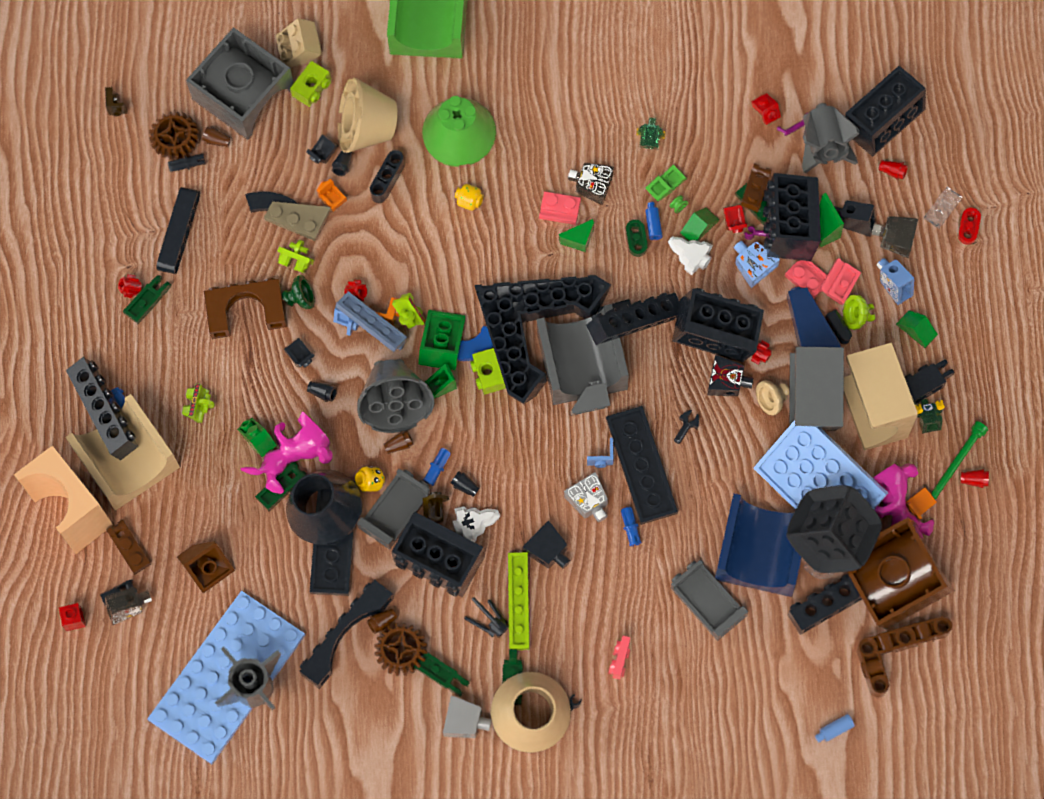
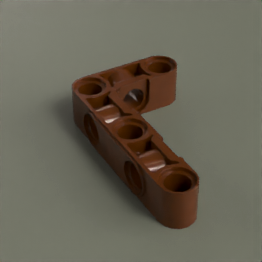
M938 617L861 640L857 647V655L870 693L878 698L884 696L889 689V681L881 655L893 651L895 653L917 647L921 643L934 642L935 640L945 638L952 630L951 620L948 617ZM944 624L947 627V631H940L937 625ZM900 635H907L909 637V641H901ZM868 645L872 652L865 653L862 650V646ZM874 684H883L884 690L878 691L875 689Z

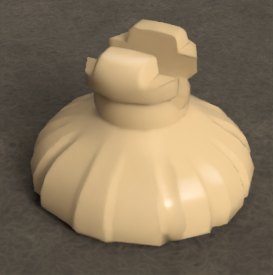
M767 380L759 382L756 388V397L761 409L768 415H777L782 410L783 401L787 400L790 389L783 383L777 386Z

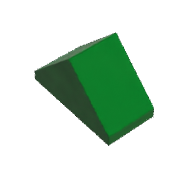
M703 208L693 213L680 234L688 241H699L720 219L707 208Z
M593 219L560 233L559 243L586 252L594 231Z
M908 310L896 323L899 328L924 348L938 335L925 315Z
M444 364L425 381L432 390L434 399L457 389L456 380L448 364Z

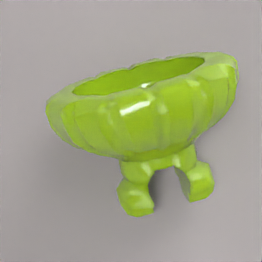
M853 294L849 296L843 307L845 325L849 329L857 330L866 321H874L875 314L871 315L869 313V310L874 309V305L867 304L860 295Z

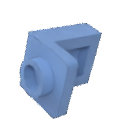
M335 307L333 322L346 326L347 335L351 336L352 332L356 331L359 325Z

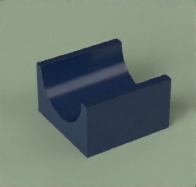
M733 493L715 579L721 582L792 597L801 562V556L792 547L786 536L788 525L794 513L765 510L747 503L742 499L741 495Z

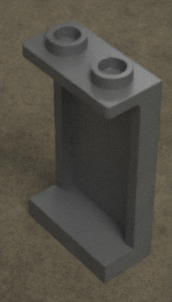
M399 468L396 471L397 475L365 518L361 517L357 522L358 528L389 550L402 534L414 512L418 513L423 506V498L430 495L428 484L422 480L418 482L413 478L412 473L407 470L402 471Z
M700 559L698 562L693 561L689 564L684 574L681 575L679 573L671 580L673 582L671 590L718 641L746 618L748 611L744 606H739L705 568L704 562Z

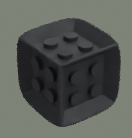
M846 485L821 487L810 490L803 496L788 525L786 536L792 547L814 570L821 573L848 572L861 568L867 562L880 535L882 523L875 510L854 488Z

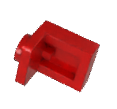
M767 93L751 101L752 107L762 115L765 125L781 117L778 103Z
M740 204L723 208L728 231L739 233L744 231L743 228L748 227L747 223H745L743 207Z

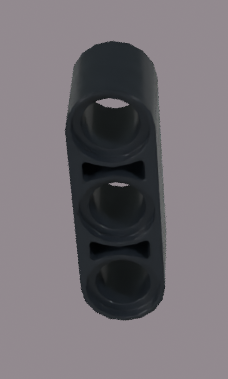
M392 150L388 153L370 185L371 198L375 203L386 201L404 169V157L402 152L398 150ZM395 159L400 160L398 163H392ZM385 175H391L389 179L383 178ZM377 190L383 191L381 194H375Z

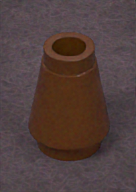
M206 127L202 137V141H205L206 144L228 147L231 137L214 127Z
M401 431L384 443L388 454L409 449L410 446L414 445L408 431Z
M391 608L370 616L367 624L374 634L381 633L398 617Z

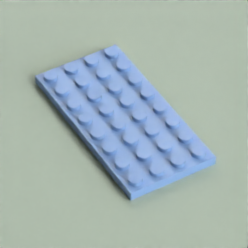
M241 591L147 720L212 765L253 709L243 705L241 702L220 707L215 704L220 697L231 689L228 685V675L232 663L222 652L221 648L224 646L236 661L247 658L257 659L261 663L278 650L281 656L270 675L273 681L306 636L305 633Z

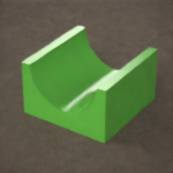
M390 0L387 27L390 55L462 59L467 0Z

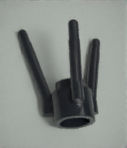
M472 597V601L491 620L488 625L490 629L467 616L464 619L487 632L492 638L494 636L497 638L501 637L509 628L508 622L501 616L491 600H488V603L496 614V618L475 597Z

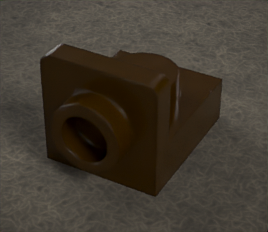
M105 87V103L108 114L112 116L127 114L125 104L119 103L118 94L114 92L112 87Z

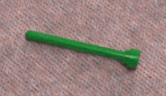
M975 421L971 427L970 437L931 492L935 500L977 439L984 437L989 430L983 423Z

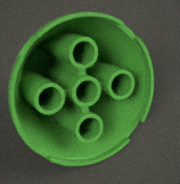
M452 96L450 99L436 105L428 113L423 124L422 135L425 147L433 158L445 165L459 167V165L477 163L490 152L496 138V126L492 115L483 105L471 99Z

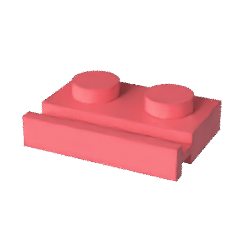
M544 191L539 219L576 225L581 198Z
M838 258L835 260L819 291L824 292L828 297L842 305L845 303L861 272Z
M802 260L797 261L785 273V277L795 286L807 288L813 299L821 293L819 289L827 276L811 261Z

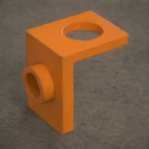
M924 487L906 501V506L912 514L921 520V515L937 502Z

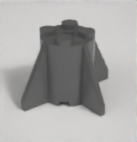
M821 103L803 116L805 124L803 134L805 149L802 168L804 173L809 172L819 163L828 164L827 161L832 160L834 163L841 160L854 165L858 163L848 142L860 134L859 129L837 108Z
M223 646L221 648L222 652L232 663L228 675V685L231 689L220 697L215 704L220 707L241 702L250 708L266 704L273 711L275 706L269 700L274 691L270 675L281 653L277 650L262 663L257 659L247 658L236 661Z

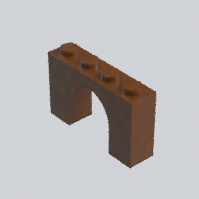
M268 278L261 282L249 281L243 285L230 284L224 288L212 287L204 291L208 327L212 339L231 336L228 321L229 310L235 302L244 298L255 299L263 305L268 330L287 327L279 279Z

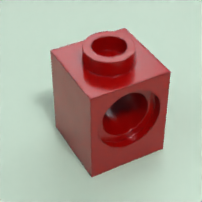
M78 603L59 607L62 627L66 631L86 627L83 609Z

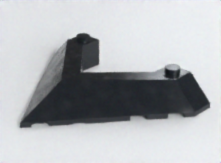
M588 275V277L576 278L575 276L563 277L558 280L540 279L518 281V283H493V285L482 286V284L474 285L509 396L524 405L536 397L547 382L546 373L529 362L522 323L576 313L584 319L596 315L599 308L602 307L611 284L596 275Z

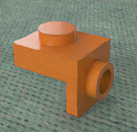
M331 178L328 181H323L318 186V197L328 207H331L332 212L347 201V198L334 185V181Z
M391 297L387 314L376 312L392 326H394L396 318L400 317L392 305L393 300L397 299Z

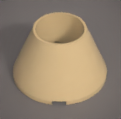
M357 78L349 79L343 90L339 112L342 113L341 124L338 123V140L341 150L349 153L391 140L397 124V105L395 100Z
M525 672L512 676L499 687L492 700L491 718L497 735L504 743L518 751L539 752L552 747L563 737L570 722L571 708L567 694L558 682L541 673ZM533 692L540 694L547 700L550 706V719L544 727L528 729L516 720L513 706L518 696Z

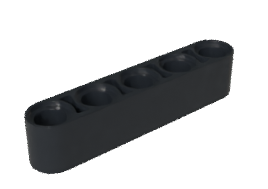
M180 187L157 260V271L177 274L199 203V190Z

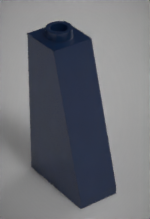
M795 287L788 291L787 301L798 347H841L807 288Z

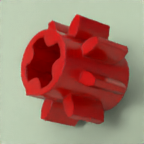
M127 274V277L124 276L119 280L118 290L121 291V294H124V297L132 298L133 295L136 296L141 291L142 284L136 278V275Z
M354 279V281H348L344 288L345 294L349 291L360 301H364V298L367 296L366 284H361V280Z
M763 340L761 343H758L756 353L752 355L751 361L757 365L760 362L766 363L772 354V351L769 349L770 344Z

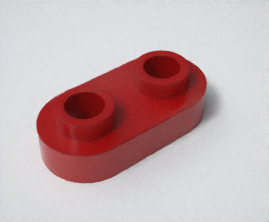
M975 208L965 209L961 217L958 239L965 245L973 244L978 236L981 213ZM968 217L973 218L974 221H969ZM968 234L970 238H966L964 235Z

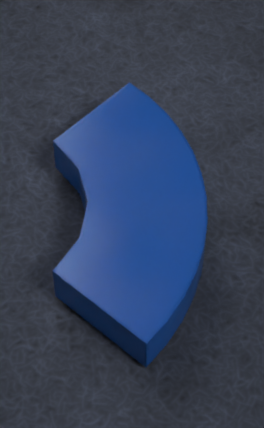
M483 326L481 332L475 338L469 341H461L458 361H472V354L493 348L487 326Z

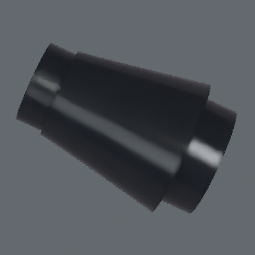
M341 150L331 165L334 174L345 176L349 172L352 152L348 153Z
M310 381L307 392L325 402H332L336 397L337 388L333 384Z
M458 471L450 482L454 486L453 488L472 497L480 489L465 472Z

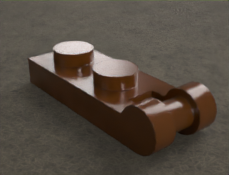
M754 163L740 206L758 212L772 169H764L759 167V164Z
M123 519L113 528L109 527L106 529L134 575L151 565ZM123 531L125 535L118 539L116 534Z

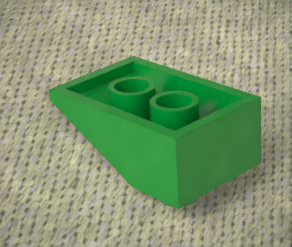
M428 310L420 345L418 365L441 368L444 364H448L450 370L456 371L465 315Z

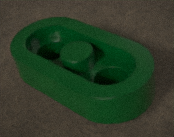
M631 220L626 225L629 252L635 257H641L645 255L648 247L645 227L640 220ZM637 229L638 232L633 233L632 230ZM640 246L641 249L636 250L635 247Z

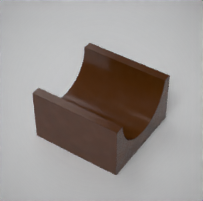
M909 517L881 532L867 562L857 570L848 571L876 625L885 630L955 591L929 552L920 534L918 524Z

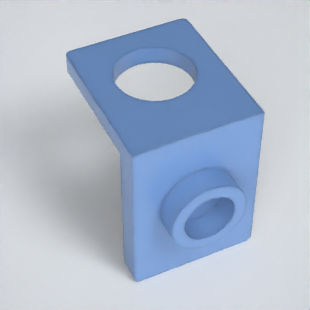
M610 438V456H587V466L605 468L606 465H613V438Z

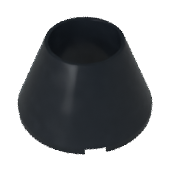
M319 470L299 479L288 496L286 504L288 523L299 538L314 545H330L339 542L355 529L359 516L362 514L361 493L353 480L339 471ZM323 489L332 490V497L326 508L317 513H306V504L315 492Z

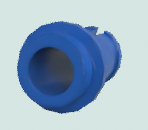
M116 387L111 390L114 395L112 398L122 409L125 397L123 390Z

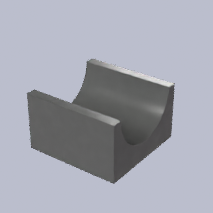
M234 27L186 79L192 100L247 140L253 135L252 130L255 120L269 99L283 89L291 92L290 88L294 84L290 67Z
M612 304L604 305V308L599 313L605 315V312L613 309ZM591 317L566 324H553L545 321L544 318L537 319V336L553 405L577 401L584 389L593 381L600 380L601 383H606L608 394L628 390L629 374L620 338L595 345L586 324L592 321Z
M795 347V353H790L789 426L795 420V426L820 427L823 431H836L843 427L844 347Z

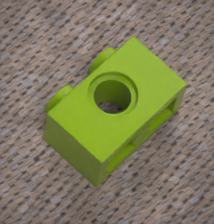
M310 61L291 86L292 97L311 107L313 103L319 100L323 89H327L330 85L329 71ZM311 83H315V84H316V85L313 86V87H309V86H308V85L311 84Z
M494 348L472 354L473 361L470 362L473 373L477 372L478 378L475 379L478 390L482 389L483 394L486 395L506 389ZM485 369L492 371L489 375H484L482 372Z

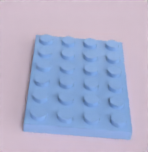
M795 420L754 467L795 509L807 492L821 487L850 486L857 490L873 509L888 494L820 427L795 426Z

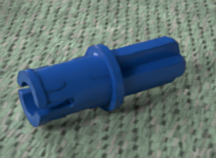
M441 448L433 463H430L431 467L425 478H423V481L427 484L434 486L441 471H444L443 467L451 454L447 449Z
M626 507L621 509L625 525L623 529L626 530L629 546L633 547L634 544L635 546L642 544L637 529L639 525L635 522L632 508Z

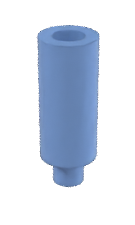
M846 714L819 729L820 733L815 735V739L818 743L823 740L828 742L855 727L851 717Z

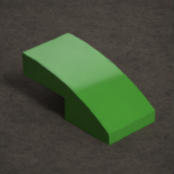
M672 165L661 177L657 176L645 189L659 202L679 187L687 178Z

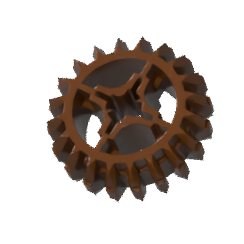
M178 111L175 115L169 112L167 117L162 114L163 119L156 118L157 124L152 123V130L149 131V140L158 155L161 154L163 158L168 156L169 160H172L174 156L176 159H179L181 155L184 157L187 152L192 154L191 148H196L197 144L195 142H199V130L191 117L187 118L185 113L180 116ZM176 125L182 126L186 129L176 127ZM165 142V144H172L173 146H167L163 143Z
M395 623L396 629L392 630V627L389 625L388 633L384 630L381 631L384 637H377V641L380 643L374 645L378 649L374 654L379 657L377 663H383L381 666L383 670L388 668L389 674L395 670L396 676H399L400 671H403L404 676H407L406 670L410 669V672L413 674L415 673L414 665L418 668L421 667L417 662L418 660L425 662V658L421 655L427 654V650L424 648L428 647L426 642H423L425 636H419L421 633L419 629L414 631L413 625L407 629L406 623H403L402 628H399V624ZM399 636L397 642L387 645L392 638ZM406 636L411 637L416 642L417 648L406 644ZM403 643L405 651H403V653H400L399 656L397 648H399V646H402ZM385 651L396 655V663L391 662L386 657ZM413 654H415L413 659H411L407 663H403L405 657L413 656Z

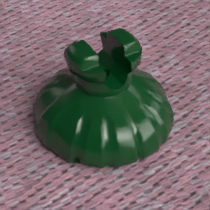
M298 275L294 278L292 290H284L282 292V299L291 307L297 303L301 308L309 310L315 305L314 291L310 282L303 275Z

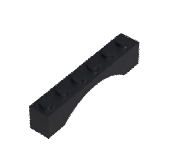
M375 579L364 587L362 591L364 593L360 598L353 600L350 605L351 609L347 614L343 613L339 617L337 626L334 629L331 628L326 633L324 642L316 645L312 651L314 654L310 659H305L300 665L301 669L299 672L301 676L319 690L332 675L334 654L343 636L361 620L383 612L394 599L393 593Z

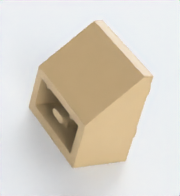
M298 18L276 35L281 62L288 67L310 63V61L315 60L322 54L315 22Z

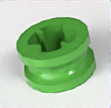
M682 195L675 198L670 204V208H674L676 214L688 205V201H684Z

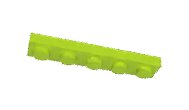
M528 552L508 553L509 649L529 650Z

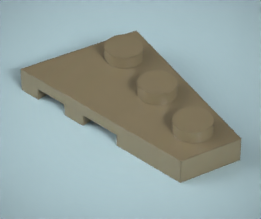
M272 202L264 219L316 241L331 212V207Z

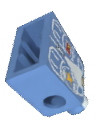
M886 258L881 259L877 263V267L880 269V282L896 304L899 305L913 296L914 277L898 260L889 263Z

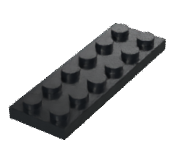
M643 406L606 416V422L613 438L640 525L678 514Z
M323 489L317 492L316 513L322 511L329 504L332 490ZM354 530L347 537L334 544H313L310 594L349 596Z

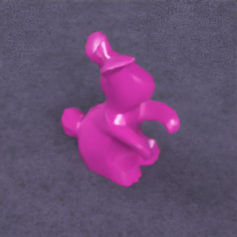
M302 411L298 419L302 428L292 438L287 439L282 434L286 425L284 422H280L275 426L274 430L279 449L268 451L260 468L243 467L241 471L250 475L265 473V487L271 492L282 494L284 489L276 477L285 470L287 464L300 459H313L315 457H319L321 463L327 464L333 458V454L329 449L331 443L326 434Z
M910 463L903 466L893 464L873 477L888 492L887 496L882 500L883 507L877 506L874 510L880 519L891 514V526L909 517L918 524L922 538L923 534L929 536L933 532L934 520L922 523L914 514L909 512L906 506L907 480L909 477L915 478L918 475L917 467Z

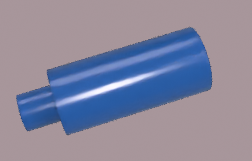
M649 202L647 204L648 209L645 210L649 239L659 240L663 237L659 209L655 207L654 202Z

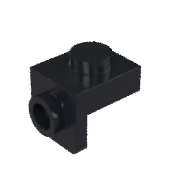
M322 134L314 147L306 152L310 155L309 158L317 164L327 163L339 145Z
M299 337L283 349L296 367H307L312 363V358L315 356Z

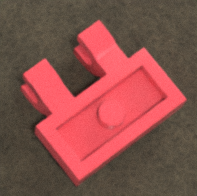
M622 636V640L617 641L613 655L617 656V660H612L608 674H613L615 679L620 680L621 677L624 678V664L630 654V649H628L630 637Z

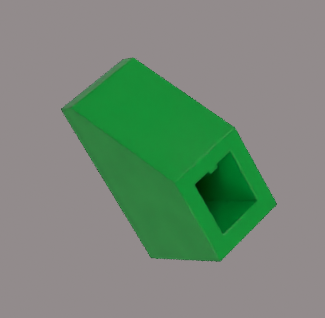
M253 418L245 420L237 429L253 450L261 457L277 446L266 429Z

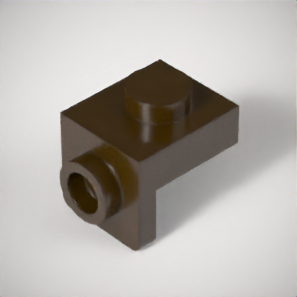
M432 492L429 496L424 497V517L436 523L443 522L442 503L448 501L449 496L442 495L441 492Z

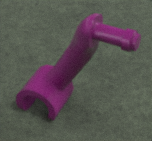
M804 120L787 130L782 129L780 126L776 130L787 136L805 126Z
M752 226L748 227V230L753 234L744 233V238L747 240H752L755 236L766 237V233L761 230H755Z

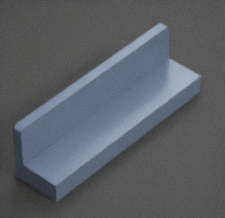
M349 291L336 303V308L391 351L395 352L397 349L402 350L404 348L407 336Z

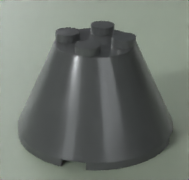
M401 359L375 362L357 402V412L362 423L371 426L372 430L383 433H398L416 427L419 421L423 418L426 420L434 407V397L430 387L406 366Z

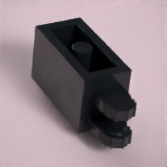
M947 360L937 364L933 363L929 366L926 364L920 367L916 374H908L904 377L914 405L943 389L947 382L946 379L954 375L953 369L943 374L939 371L947 366Z

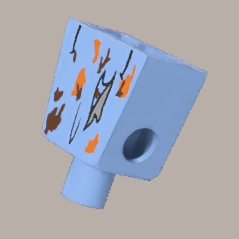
M739 241L734 246V249L739 253L735 264L751 288L779 265L780 259L767 257V249H764L758 242H754L748 247L743 241Z

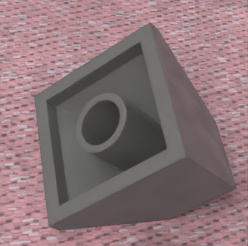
M600 380L590 382L570 411V416L608 408L610 401L606 383H601Z

